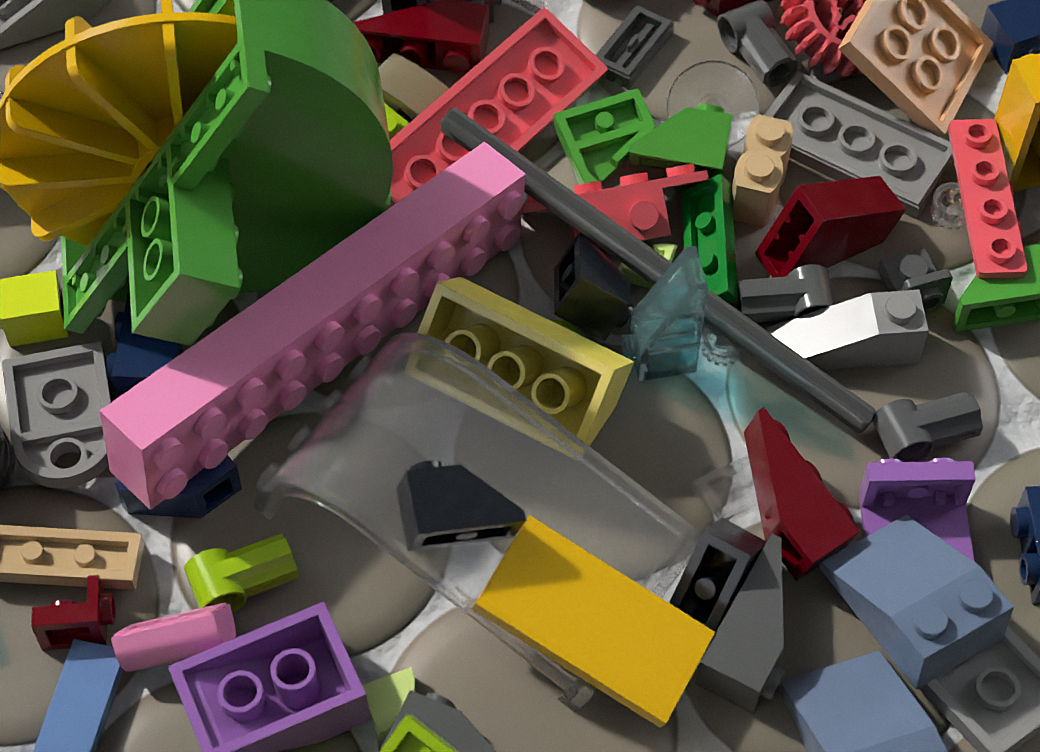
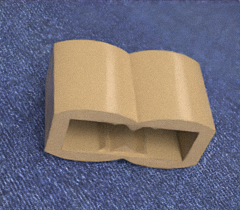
M758 114L750 122L746 130L743 154L738 159L732 185L734 221L764 228L774 217L780 186L786 177L792 146L793 126L791 121Z

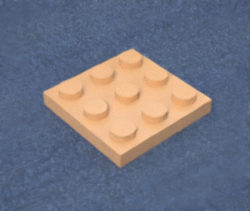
M866 0L838 49L920 128L941 137L946 134L950 121L954 119L994 42L951 0Z

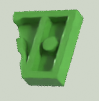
M639 88L554 113L552 120L554 129L578 184L601 181V184H603L630 158L631 143L656 127Z

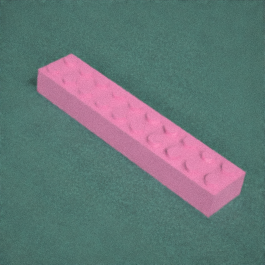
M483 142L101 409L100 417L110 472L150 510L164 499L176 497L185 488L187 482L203 468L212 469L218 466L233 448L246 439L250 440L257 437L265 429L267 423L285 410L290 411L296 408L305 396L321 383H328L334 380L341 373L344 366L359 355H367L373 351L380 340L396 328L407 326L413 320L416 313L429 304L437 282L457 277L474 276L489 259L501 250L507 251L511 249L521 235L520 226L522 208L525 201L526 173L486 142Z

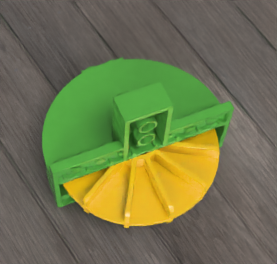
M161 0V13L116 20L96 27L89 25L82 17L76 16L65 23V40L43 52L27 66H13L6 75L5 92L0 100V188L7 191L16 204L31 217V231L34 236L44 242L61 236L64 330L83 334L93 320L103 314L109 300L126 302L127 294L130 293L132 333L192 346L203 331L213 325L216 316L230 299H234L238 294L273 290L389 209L393 163L378 65L367 40L356 25L327 0H196L188 12H174L172 0Z

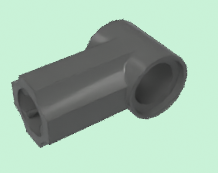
M763 0L747 4L721 14L718 17V32L724 46L732 53L739 51L763 84H770L771 87L784 83L796 71L798 60L776 32L772 11Z
M809 264L800 266L792 270L787 277L737 280L738 300L736 301V309L755 323L787 321L835 305L829 271L821 265Z
M966 392L915 405L911 399L895 400L878 409L872 421L889 458L899 459L902 462H918L927 457L934 448L980 436L984 427L981 420V409L974 395L970 396Z

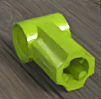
M282 533L232 552H228L223 548L204 550L190 558L184 566L186 577L198 607L203 608L226 602V605L230 604L232 614L243 607L247 597L299 578L291 549L286 537Z

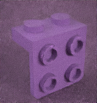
M890 458L876 463H867L858 493L864 538L902 516L908 515L974 561L966 503L976 480L973 461H954L950 458H936L929 462H902L899 459Z

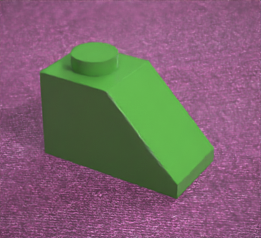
M699 104L697 108L685 107L631 143L629 152L631 165L666 171L667 168L694 164L695 172L707 170L708 178L719 174L723 175L732 131L733 115L726 114L725 109L712 104Z
M1040 244L1023 246L1027 264V271L1024 277L980 279L977 275L974 277L960 297L951 324L954 333L1040 320Z

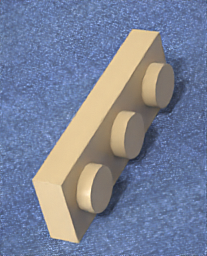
M0 525V582L87 587V577L89 575H99L104 588L136 590L144 540L141 533Z

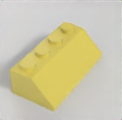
M457 277L436 283L402 374L578 462L615 409L634 361L465 278Z

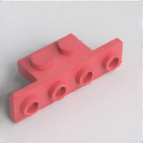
M994 119L951 120L948 132L976 275L980 279L1024 277L1027 271V264L1022 245V226L1020 219L1016 217L1013 203V184L1008 179L997 123Z
M694 164L667 168L666 178L649 181L648 173L644 172L620 177L621 186L602 189L601 181L574 185L573 188L574 193L643 241L671 235L663 189L701 183L709 180L707 170L695 172ZM527 194L528 203L523 205L522 215L549 211V209ZM571 226L573 239H575L579 231Z

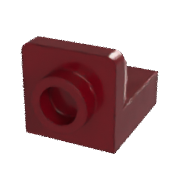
M89 575L87 577L86 603L59 600L51 603L49 606L32 607L31 628L42 651L70 649L73 639L107 645V625H114L116 622L113 592H105L99 575Z

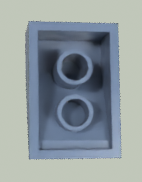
M908 515L902 516L820 562L819 565L821 571L915 690L1004 639L1014 609L1011 602L978 564Z
M880 650L784 680L779 687L807 752H947L934 723Z

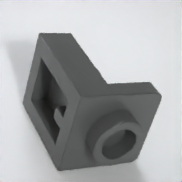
M925 247L880 259L878 272L888 292L920 290L925 312L932 311L945 303L953 277L948 269L936 270Z

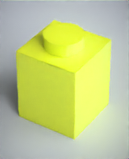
M56 270L0 279V329L3 328L10 347L69 337L68 331L64 330L63 291Z

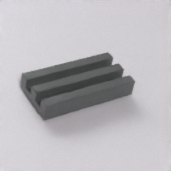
M636 5L595 55L609 68L606 72V79L614 82L618 78L621 80V86L629 90L674 33L675 22ZM642 20L646 21L641 30L628 42L627 47L615 62L610 61ZM659 27L656 30V32L652 35V37L648 40V42L645 44V46L641 49V51L637 54V56L633 59V61L629 64V66L625 68L627 64L631 61V59L635 56V54L639 51V49L643 46V44L647 41V39L651 36V34L655 31V29Z

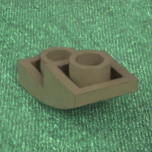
M395 53L378 67L384 103L397 113L403 110L412 120L449 89L429 72Z

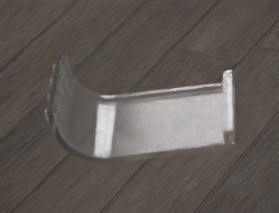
M417 333L397 334L391 337L373 358L366 354L358 362L349 375L353 382L343 393L338 389L333 391L321 406L318 413L322 415V418L312 429L307 425L300 429L287 447L291 452L281 465L274 461L263 472L255 484L260 491L254 508L268 519H271L277 512L281 499L292 496L316 503L338 515L562 688L564 691L557 700L575 713L590 700L597 688L472 610L473 605L514 538L408 551L396 491L405 471L410 470V467L416 463L428 460L441 461L443 466L461 464L525 511L526 519L529 515L660 598L665 595L688 563L702 533L475 358L442 340Z

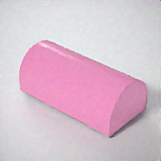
M225 602L131 624L116 632L111 637L117 661L122 669L126 672H132L194 656L235 639L236 630L230 604L226 605Z

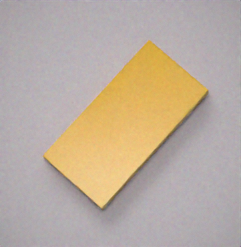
M530 515L516 534L472 607V610L659 728L667 723L715 634L713 630Z

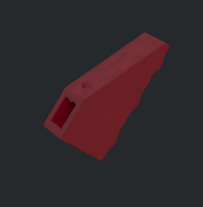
M439 0L353 23L367 40L376 62L384 63L395 53L421 68L468 73L484 59L489 37V5L455 0Z
M763 407L757 411L745 429L744 437L765 541H768L771 534L781 538L782 563L797 582L818 568L820 562L845 549L860 531L854 524V519L849 509L841 502L836 501L822 483V478L817 468L811 462L805 460L791 443L788 431L783 424L773 419Z

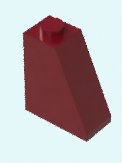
M881 176L798 185L754 254L772 278L787 277L792 270L809 264L821 265L827 269L884 243L907 209Z

